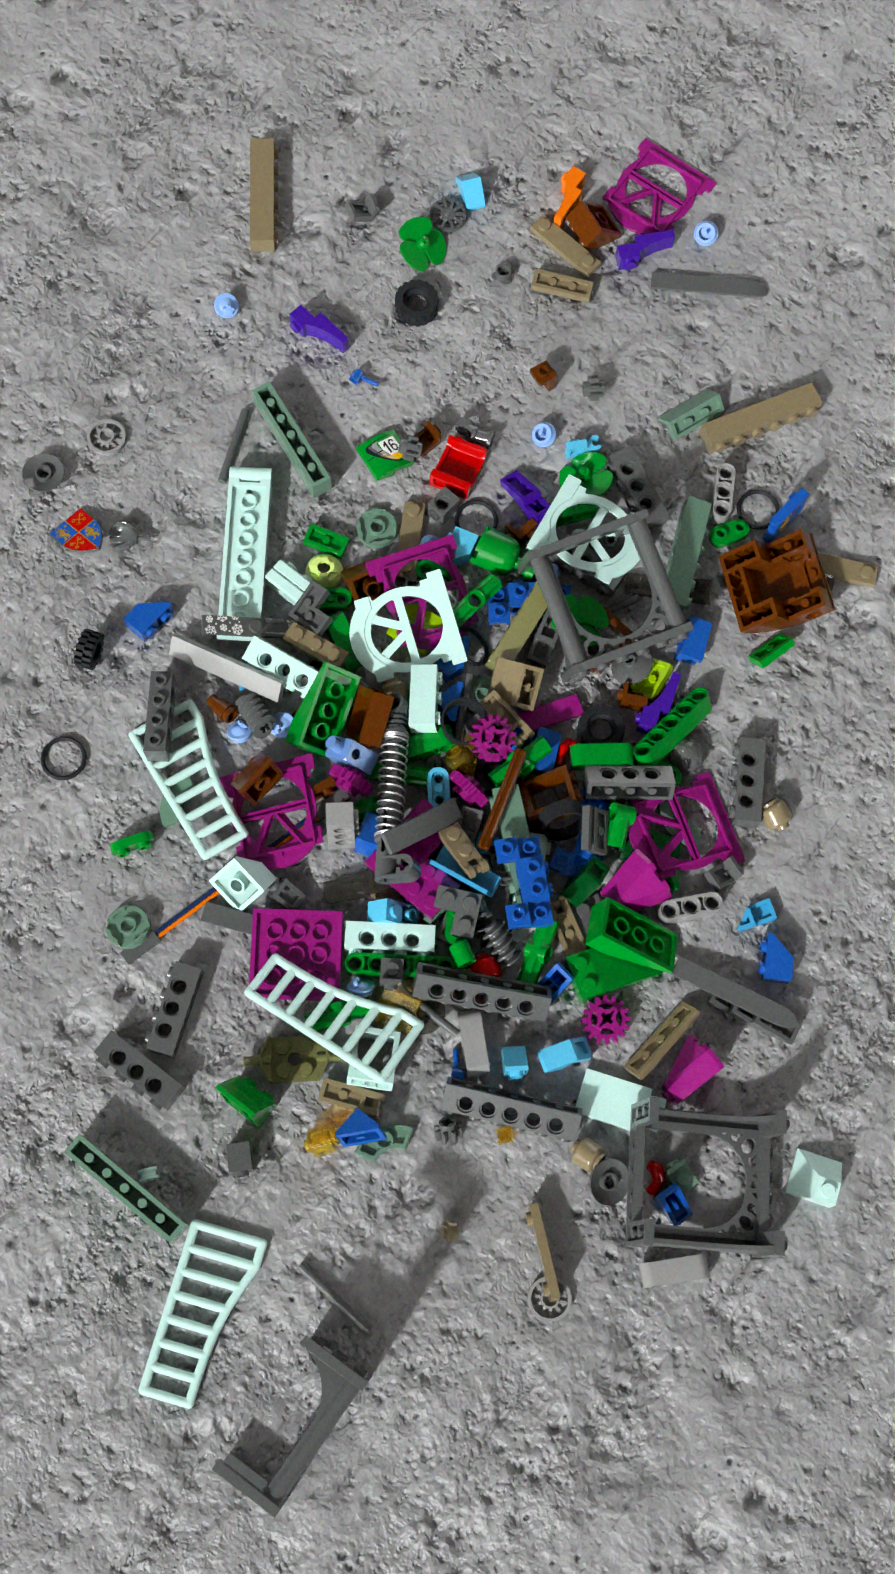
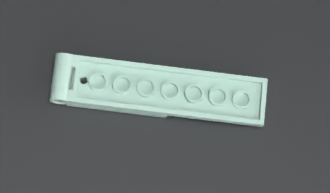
M230 466L218 616L262 618L271 506L272 468ZM217 635V640L251 641L253 638Z

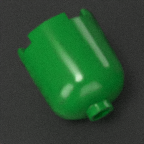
M487 525L485 528L486 532H483L475 548L473 556L476 558L471 557L469 562L496 575L505 576L513 568L518 569L517 565L522 559L519 557L520 545L515 539Z

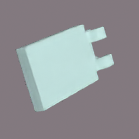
M586 1069L575 1107L582 1108V1116L630 1131L631 1105L648 1097L657 1096H651V1088ZM659 1097V1108H665L667 1099ZM645 1128V1129L650 1130V1131H653V1132H657V1131L659 1130V1129H648V1128Z

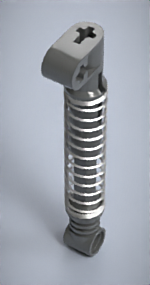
M392 692L389 695L393 696L394 700L382 741L385 743L380 746L385 750L380 753V756L385 759L379 763L385 767L380 768L379 772L385 775L379 776L378 779L384 783L378 785V788L381 789L377 793L380 800L376 802L379 805V808L376 809L379 816L375 818L378 821V824L375 825L378 831L374 834V841L377 843L374 880L380 884L411 883L416 881L422 872L420 864L410 855L399 854V851L389 855L380 835L403 822L404 814L402 811L405 809L403 805L405 798L403 795L406 793L404 789L406 781L404 779L407 777L405 771L407 770L406 763L408 761L406 755H408L409 733L406 728L407 717L409 716V702L400 693ZM404 749L406 750L405 755L402 754V750ZM405 757L406 761L403 763L401 758ZM403 765L405 766L404 771L401 770V766ZM402 773L405 775L403 779L400 777Z

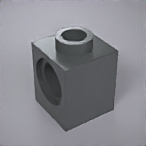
M444 486L428 502L429 516L434 521L444 524L460 507V498ZM445 505L447 508L440 509L438 506Z
M245 1141L226 1144L229 1173L235 1174V1178L249 1176V1172L254 1171L251 1143Z

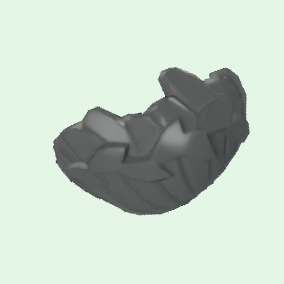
M684 738L670 752V764L683 773L694 771L704 762V748L696 740Z

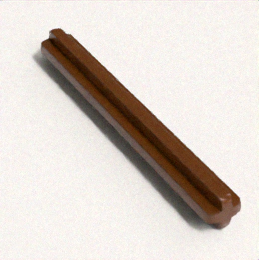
M516 748L480 837L478 843L480 849L486 851L490 849L526 757V751Z

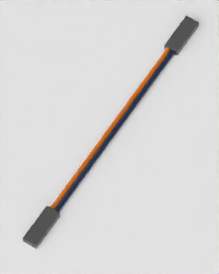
M338 789L333 795L317 805L316 821L319 820L321 822L326 818V803L348 802L351 797L345 791ZM305 819L296 825L298 829H302ZM288 831L268 847L285 845L294 837ZM213 887L160 928L154 931L151 929L148 938L141 945L132 949H124L120 954L129 965L160 943L162 936L220 893Z

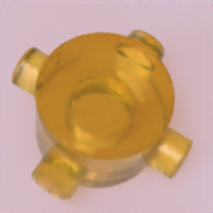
M510 1127L501 1130L496 1129L497 1143L499 1145L513 1142L510 1132L512 1129Z

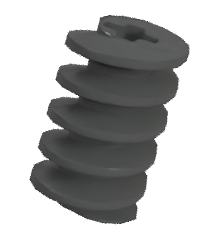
M250 693L242 695L236 700L235 706L254 736L260 739L267 737L275 727L277 720L261 695Z
M492 919L481 925L477 932L485 931V934L481 937L482 940L490 939L486 947L494 946L490 953L491 955L499 954L496 962L503 961L500 968H505L515 963L522 956L523 952L521 949H517L518 943L513 941V935L508 934L509 929L507 926H504V920Z

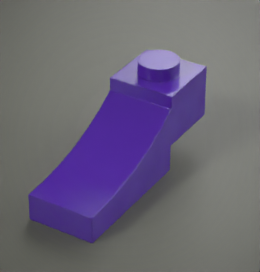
M667 230L636 235L633 243L617 245L615 259L618 270L636 268L639 262L650 254L672 248L675 238L674 231Z
M300 305L289 314L290 327L295 333H300L303 337L308 335L324 340L342 353L349 349V338L321 312L314 317L306 308Z
M515 470L500 479L501 486L517 502L525 513L528 520L533 518L538 523V527L550 504L541 497L540 490L519 471Z
M673 672L662 694L649 706L644 705L643 710L637 712L634 723L638 724L636 731L648 734L656 726L658 718H664L670 712L681 674Z

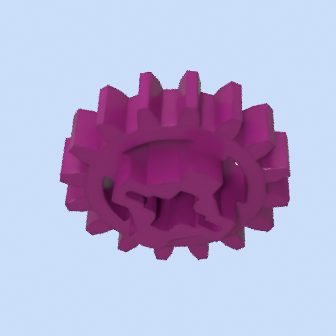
M485 715V719L478 718L479 724L472 725L475 732L469 733L474 738V740L469 742V744L475 745L472 752H479L478 758L485 759V762H500L501 759L508 758L506 752H513L510 745L516 744V741L512 740V736H515L516 732L510 731L513 725H506L507 718L500 719V715ZM491 724H495L499 728H495V726H491ZM490 748V750L494 751L495 753H491L486 749Z
M334 763L328 772L336 781V786L351 796L356 797L357 794H360L362 797H369L374 789L371 784L367 783L366 775L350 765L342 767Z
M454 770L448 776L452 783L455 784L452 789L468 805L472 806L475 803L479 808L483 809L489 803V800L483 795L486 790L468 773L463 776L457 770Z
M604 995L602 1001L595 997V1004L587 1003V1007L590 1010L584 1009L582 1014L587 1016L581 1020V1023L587 1024L583 1031H590L588 1038L591 1039L595 1036L597 1044L604 1040L605 1045H608L610 1039L617 1043V1036L620 1038L625 1037V1033L622 1030L628 1031L630 1026L625 1024L631 1020V1017L625 1016L629 1009L621 1008L624 1003L623 1001L618 1004L615 1003V996L608 1000L607 995ZM600 1006H610L612 1008L603 1009ZM592 1014L593 1017L596 1019V1025L594 1027L591 1022ZM612 1014L609 1023L607 1022L600 1027L603 1018ZM617 1014H619L620 1016V1026L619 1023L616 1021ZM609 1031L611 1034H601L600 1032Z

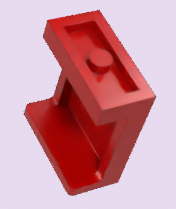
M449 435L445 450L436 468L430 474L429 485L439 489L445 486L456 496L467 500L486 461L487 449L480 444L467 442L462 437Z

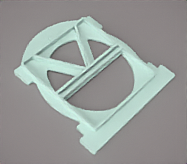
M569 474L526 548L534 550L559 541L556 534V522L561 513L573 505L594 504L600 507L587 530L600 526L607 512L612 513L617 519L625 517L627 514L608 499L586 494V488L580 486L581 480ZM630 534L624 535V546L613 558L609 557L597 539L579 545L573 555L567 551L557 554L569 565L593 572L595 574L594 578L608 585L613 578L628 573L640 561ZM589 543L602 562L581 560Z
M440 569L426 573L427 579L420 580L419 587H399L383 593L374 601L371 600L370 596L354 601L356 610L351 619L349 632L351 647L359 662L376 675L378 683L393 679L395 672H411V665L433 664L440 658L443 659L444 663L452 661L453 665L468 661ZM405 596L419 597L430 602L438 610L442 618L443 632L436 648L422 659L419 657L402 597ZM393 600L400 621L379 617L377 612L386 603ZM373 624L402 631L382 653L378 652L372 641L371 626ZM406 640L411 662L400 663L390 660V656Z

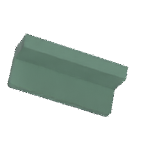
M706 389L659 416L658 419L659 422L667 424L671 438L677 440L725 412L720 393Z

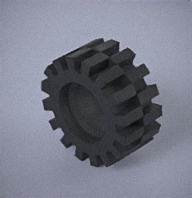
M87 628L81 632V637L78 638V644L76 643L75 656L73 657L76 666L89 670L96 668L101 658V652H103L102 647L105 639L103 633Z

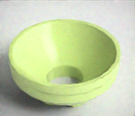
M319 554L311 558L307 563L305 574L324 588H336L343 579L341 575L343 567L340 561L333 555ZM321 563H327L330 566V570L322 573L318 570V566Z

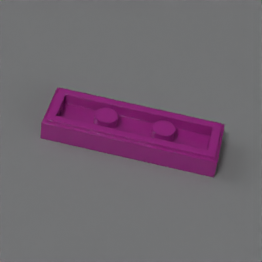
M574 694L536 707L533 711L527 710L517 715L535 732L539 726L548 728L579 717L584 711L577 695Z

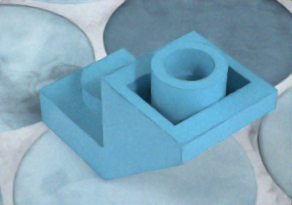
M585 1036L568 1039L537 1051L544 1073L562 1070L572 1063L588 1061L593 1058Z

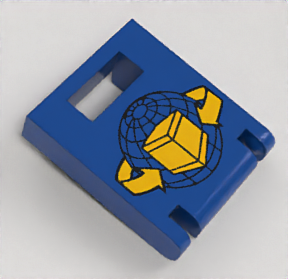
M803 488L797 493L792 492L788 497L790 500L771 518L770 525L763 535V540L766 543H771L801 513L809 496V493Z

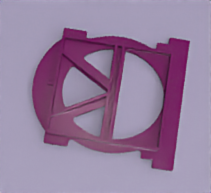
M645 138L638 146L640 152L637 156L640 159L630 164L621 174L616 188L610 187L602 197L603 200L608 202L611 213L622 226L641 235L674 230L675 227L672 224L680 220L690 210L695 195L701 196L704 191L710 193L716 186L715 181ZM655 164L675 169L686 183L687 194L684 202L636 171L645 166ZM629 179L645 188L630 195L625 194V187ZM654 194L651 218L638 214L629 206L630 202ZM661 199L677 208V211L668 216L660 217Z
M453 535L365 563L369 576H376L378 583H384V593L394 589L396 576L404 565L414 560L426 559L438 563L452 576L453 581L445 583L447 591L457 589L458 602L467 595L463 576L452 562V559L456 557L453 550L457 549ZM413 596L402 597L404 606L418 601L415 624L410 623L416 647L423 650H434L441 639L443 626L435 629H424L423 623L427 601ZM391 600L386 603L387 609L393 620L400 621L395 603ZM475 612L461 626L470 627L472 623L478 622L477 613ZM401 630L396 631L397 636L402 632ZM460 631V636L463 637L467 631ZM406 640L401 647L407 646Z
M312 753L275 763L284 773L282 778L295 783L302 791L305 799L241 815V810L245 798L231 785L237 773L219 777L225 791H227L228 798H233L232 805L243 824L264 819L256 841H253L249 836L240 841L241 845L236 847L238 857L262 862L267 869H281L301 861L313 850L315 845L324 843L321 826H315L317 816L315 795L306 780L311 777L310 769L315 768ZM306 808V819L302 829H298L284 814ZM275 816L292 834L294 839L279 847H265L264 844ZM233 825L234 832L237 833L238 831Z
M710 772L697 775V781L690 783L691 788L675 787L673 799L668 801L676 819L653 813L656 806L664 800H629L631 806L636 808L637 813L635 822L629 826L628 831L631 845L634 850L638 848L653 862L661 880L675 876L677 874L676 870L703 868L717 858L724 862L727 858L733 856L737 863L745 861ZM677 797H688L701 802L711 811L716 820L718 834L715 845L702 857ZM649 822L680 830L660 850L651 837ZM683 839L691 860H679L670 856L671 852Z

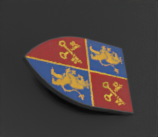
M82 508L49 533L64 548L77 553L100 551L103 541L100 525Z

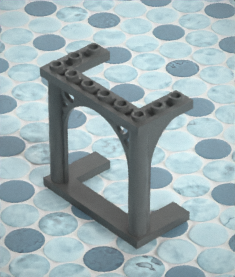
M647 509L528 551L517 565L520 574L533 569L558 632L566 665L565 672L560 675L563 684L567 682L570 685L578 683L586 678L592 669L604 670L610 667L609 663L617 660L618 664L630 659L629 655L637 653V656H641L650 652L649 648L657 646V649L665 646L667 648L676 646L688 638V633L694 630L692 623H686L649 530L646 520L650 516ZM615 533L616 538L630 534L651 587L652 603L650 612L640 628L627 636L614 639L598 637L583 629L573 617L549 556ZM660 606V612L663 611L664 615L661 613H656V607ZM657 618L663 621L665 624L664 630L653 628L651 620ZM648 629L652 634L643 636L642 632ZM581 635L585 636L587 639L582 646L580 642H582L583 640H581L579 637ZM625 639H629L630 644H626ZM592 641H596L599 645L598 653L594 656H590L587 652L588 645ZM610 644L612 649L608 648L605 654H603L604 645Z
M648 1097L632 1104L625 1247L650 1245L751 1254L753 1258L785 1256V1251L788 1247L785 1231H769L772 1225V1218L769 1215L772 1193L769 1190L773 1177V1171L770 1168L773 1146L770 1144V1139L787 1134L790 1126L787 1110L777 1109L758 1116H735L659 1108V1097ZM645 1128L708 1134L721 1139L735 1151L745 1171L746 1191L740 1208L732 1218L712 1228L655 1224L654 1219H642ZM738 1134H741L742 1136L738 1138L737 1142H733L731 1135L738 1137ZM747 1139H751L754 1142L753 1150L748 1154L742 1152V1143ZM754 1156L752 1161L753 1167L749 1165V1158ZM750 1182H753V1188L750 1187ZM749 1203L753 1204L751 1207L752 1213L747 1210ZM742 1215L751 1220L752 1229L750 1231L743 1229L740 1225L739 1220ZM734 1225L736 1231L729 1232V1227Z
M314 1334L311 1337L306 1335L300 1343L310 1353L320 1373L322 1385L320 1405L312 1423L272 1481L232 1451L224 1461L219 1459L212 1468L213 1471L274 1518L289 1498V1492L359 1390L362 1391L370 1380L367 1377L369 1373L359 1364L353 1367L347 1362L349 1357L339 1349L332 1351L328 1348L330 1343L320 1335L318 1337Z

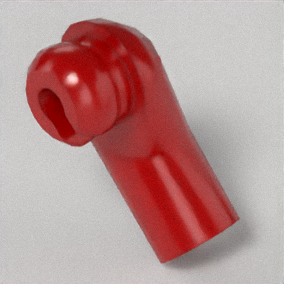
M572 738L564 740L558 747L555 764L563 766L570 746L578 744V741L571 740Z
M651 1160L646 1168L651 1173L652 1181L645 1191L655 1197L665 1182L663 1165L660 1162Z

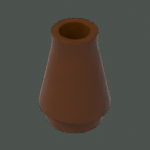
M215 694L209 696L206 704L210 706L221 722L231 723L238 715V710L234 704Z

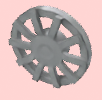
M101 419L90 426L87 432V441L89 447L97 454L110 456L121 451L126 443V433L119 422L112 419ZM104 424V428L100 430L98 426ZM107 424H113V427L110 429ZM116 427H118L121 430L119 432L114 433ZM94 429L98 431V435L92 434ZM122 435V439H118L115 437ZM91 438L98 439L97 441L91 443ZM114 441L119 442L120 444L116 446L114 444ZM101 443L98 449L94 447L95 445ZM109 445H112L114 449L110 450Z
M544 1277L535 1281L529 1289L527 1297L528 1306L532 1314L539 1320L555 1322L565 1317L570 1310L572 1304L570 1289L564 1281L557 1277L558 1287L561 1284L565 1291L560 1292V1296L567 1294L568 1302L562 1300L550 1302L549 1296H544L543 1288L539 1285L540 1282L545 1281ZM535 1287L540 1290L541 1295L532 1293ZM531 1297L539 1298L540 1302L532 1305ZM558 1303L567 1305L564 1312L557 1306ZM542 1305L543 1308L538 1314L534 1308ZM546 1308L549 1309V1318L542 1317ZM555 1308L560 1316L553 1318L552 1309Z

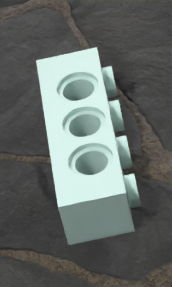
M257 636L252 638L242 659L248 662L247 665L261 669L272 676L284 680V687L292 692L295 689L300 691L302 698H305L319 672L317 669ZM270 654L272 662L266 666L264 660ZM289 665L290 673L284 676L282 670L284 666ZM307 675L308 684L303 687L301 685V678Z
M346 921L344 949L349 954L357 952L434 956L436 925ZM365 935H371L374 941L371 944H364L361 939ZM392 936L396 939V943L386 945L384 939ZM414 937L419 943L411 947L406 943V940Z

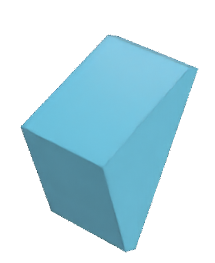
M475 173L455 177L466 211L484 208L485 199L481 177Z

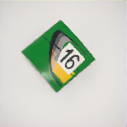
M394 429L379 434L356 447L357 452L376 481L391 477L395 471L410 467L414 463V459L413 462L404 460L402 458L403 454L398 453L401 439Z

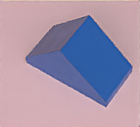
M459 681L442 692V705H438V711L441 712V715L445 706L450 701L461 698L463 682ZM459 706L450 709L444 717L447 724H450L453 729H455Z
M367 811L360 827L359 835L356 837L354 852L370 857L376 850L377 843L374 841V834L378 831L375 828L378 821L375 818L379 814Z
M557 962L538 985L551 987L552 1003L572 984L574 977Z
M358 1108L335 1132V1137L343 1147L387 1140V1135L380 1125Z
M676 1182L653 1198L673 1226H679L693 1215Z

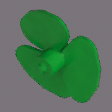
M415 217L407 220L398 231L399 237L403 240L399 247L400 253L404 261L411 268L420 272L427 270L429 265L427 256L434 265H439L443 262L446 255V243L439 230H432V222L429 218Z
M585 452L577 455L572 460V467H563L559 473L560 487H562L570 474L581 480L580 486L586 488V494L602 496L610 488L613 481L612 472L608 470L598 472L606 466L607 459L604 455L597 452Z
M565 595L570 611L578 624L589 633L600 637L599 632L591 627L604 629L609 623L607 612L600 602L590 596H583L578 601L574 595ZM552 620V622H551L552 627L556 630V627H555L554 622H553V620ZM583 635L579 636L580 639L583 640L582 642H580L581 646L587 640L586 637ZM592 641L589 643L588 648L598 643Z

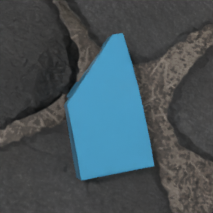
M770 898L751 904L746 908L743 918L738 925V932L778 920Z

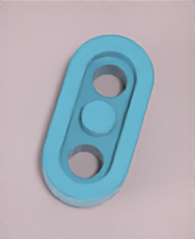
M441 767L431 769L427 776L428 802L434 807L439 805L436 803L438 798H443V802L451 799L449 774ZM437 777L443 778L440 783H436L435 779Z

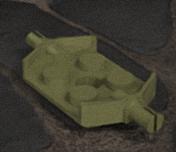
M268 1036L259 1055L243 1056L244 1066L258 1065V1067H261L270 1084L321 1081L331 1061H344L308 1036L272 1038ZM290 1055H300L301 1062L297 1066L290 1065L288 1063Z

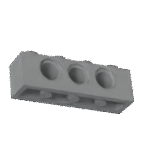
M353 802L326 803V828L329 849L355 848L356 837L359 835L358 809L353 808Z

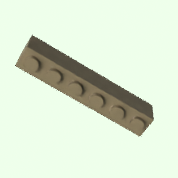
M250 138L251 252H275V243H279L278 231H275V226H279L278 214H275V209H279L278 197H275V192H279L278 180H275V176H279L278 163H275V159H279L278 147L274 146V138Z
M811 382L702 424L699 435L709 454L714 452L720 453L729 446L741 445L750 438H759L764 433L777 431L786 424L793 425L802 418H811L818 414L823 402Z

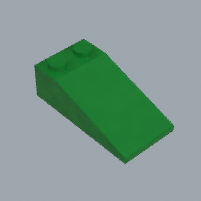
M324 662L291 722L285 743L315 755L326 757V740L330 736L341 737L361 677L331 663Z
M609 897L592 906L585 942L587 946L609 956L669 974L673 973L678 941L677 933Z
M593 948L568 956L563 962L565 969L574 977L572 986L579 1004L663 974L662 971L609 956Z
M238 1075L219 1083L215 1089L222 1099L258 1128L261 1127L276 1108V1104L273 1102L275 1098L266 1090L261 1093L256 1089L257 1083L248 1076L243 1079Z

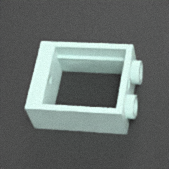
M370 1025L361 1038L376 1040L383 1029L374 1028ZM395 1029L386 1041L393 1043L391 1057L398 1049L401 1032H397ZM359 1041L351 1051V1054L357 1057ZM349 1064L347 1085L392 1091L395 1069L386 1082L380 1084Z

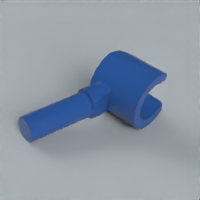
M360 369L354 370L349 378L356 385L361 380L376 387L379 384L378 381L364 376Z
M453 1049L451 1077L463 1080L465 1069L458 1068L459 1051L458 1049Z

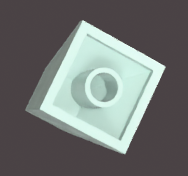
M235 856L209 882L235 910L242 911L277 878L262 862Z
M797 1148L785 1193L828 1208L836 1206L842 1183V1163Z

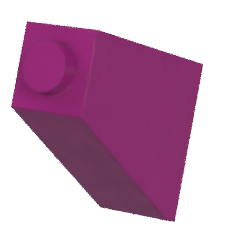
M638 848L633 851L600 892L602 900L609 897L633 911L663 903L672 899L667 882L664 879L660 881L661 878L656 872L657 868L653 862Z
M693 1034L684 1040L661 1087L664 1091L662 1093L663 1097L667 1099L669 1104L673 1103L675 1106L725 1067L707 1045H698L696 1043L698 1039Z

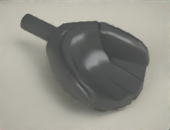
M117 520L109 533L110 544L114 552L130 549L136 544L137 539L151 541V536L138 534V530L122 520Z

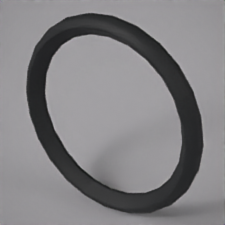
M763 490L749 491L743 494L737 503V515L739 519L744 521L746 520L741 513V504L745 498L753 494L767 496L774 503L776 513L780 510L775 497ZM746 521L749 525V528L756 530L767 529L770 525V523H768L766 525L757 526Z
M468 501L462 504L456 511L455 526L461 528L459 516L462 510L469 505H483L493 514V528H497V513L490 504L484 501Z
M468 626L459 627V632L466 630L473 633L481 642L485 652L482 661L474 662L467 658L468 661L466 663L473 666L484 665L489 656L485 640L473 628Z
M57 737L43 748L40 759L41 766L51 778L57 780L72 779L80 774L85 767L87 760L86 750L74 738ZM60 741L72 742L82 752L80 767L74 773L66 776H59L50 772L45 763L48 749Z

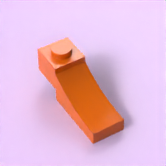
M572 166L568 172L566 171L560 180L562 182L561 192L564 193V198L554 216V223L560 228L566 223V216L581 201V189L585 184L586 173L575 166Z

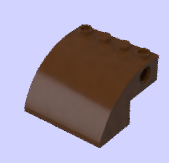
M799 529L767 545L753 540L718 556L741 633H763L785 629L836 610L812 533Z

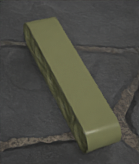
M538 581L534 584L485 663V666L490 670H494L497 657L515 660L545 612L547 604Z

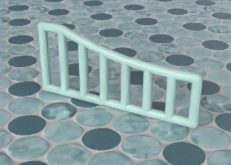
M188 699L175 706L174 717L189 710L194 719L172 730V740L196 727L199 738L171 753L170 762L147 761L143 752L144 744L139 737L145 733L146 723L130 731L129 738L203 860H207L246 838L249 833L229 800L217 774L208 743L204 717L194 701ZM201 747L203 759L166 780L164 779L159 770ZM207 768L210 778L176 797L170 789L171 786L201 769ZM210 787H214L218 797L185 814L180 804ZM222 804L227 815L196 832L191 821ZM232 822L238 832L206 849L201 839Z
M277 953L272 954L244 991L245 996L380 1084L386 1082L424 1028V1022L406 1010L365 999L336 988L304 971ZM278 964L287 972L270 995L265 998L257 993L256 990L274 966ZM297 976L304 980L306 984L288 1008L283 1010L274 1003L292 979ZM314 987L326 992L305 1023L293 1016ZM334 997L347 1001L324 1035L312 1028ZM356 1005L370 1009L343 1047L331 1041ZM379 1012L393 1015L362 1060L350 1053ZM403 1019L413 1027L380 1073L369 1065Z
M192 1220L138 1389L141 1395L187 1409L194 1406L203 1374L219 1333L242 1293L259 1271L266 1251L267 1240L202 1220ZM198 1230L256 1246L253 1261L194 1244ZM191 1253L241 1267L248 1271L240 1282L189 1268L187 1265ZM188 1277L232 1290L233 1292L227 1302L223 1304L180 1291L183 1278ZM176 1300L219 1312V1315L214 1325L210 1326L173 1315L172 1313ZM169 1324L208 1335L203 1349L166 1339L165 1335ZM161 1348L198 1358L194 1373L158 1363ZM154 1372L190 1382L187 1396L183 1397L149 1387Z

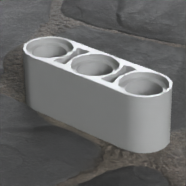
M729 463L719 465L713 482L710 512L713 513L711 522L717 526L728 521L732 510L736 471L734 466ZM721 474L727 475L728 478L721 476ZM720 492L725 493L726 496H722V495H720L719 493H720ZM717 511H722L724 515L717 513Z
M716 892L667 900L659 907L657 918L663 924H673L713 916L722 907L723 900ZM706 900L714 901L716 908H709ZM691 904L695 912H687L684 905ZM663 909H671L673 912V916H666L663 913Z
M480 1009L457 1012L467 1078L490 1074Z
M706 1253L639 1264L643 1288L710 1277Z

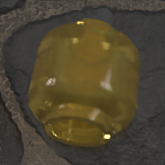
M455 745L447 751L445 763L452 772L457 770L463 776L466 773L471 776L475 772L478 760L467 746Z
M322 1124L308 1130L307 1139L304 1140L306 1151L308 1153L311 1152L317 1158L334 1153L337 1150V1145L340 1144L335 1137L336 1128L328 1124Z

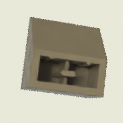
M497 657L487 695L495 690L508 705L533 711L544 669Z

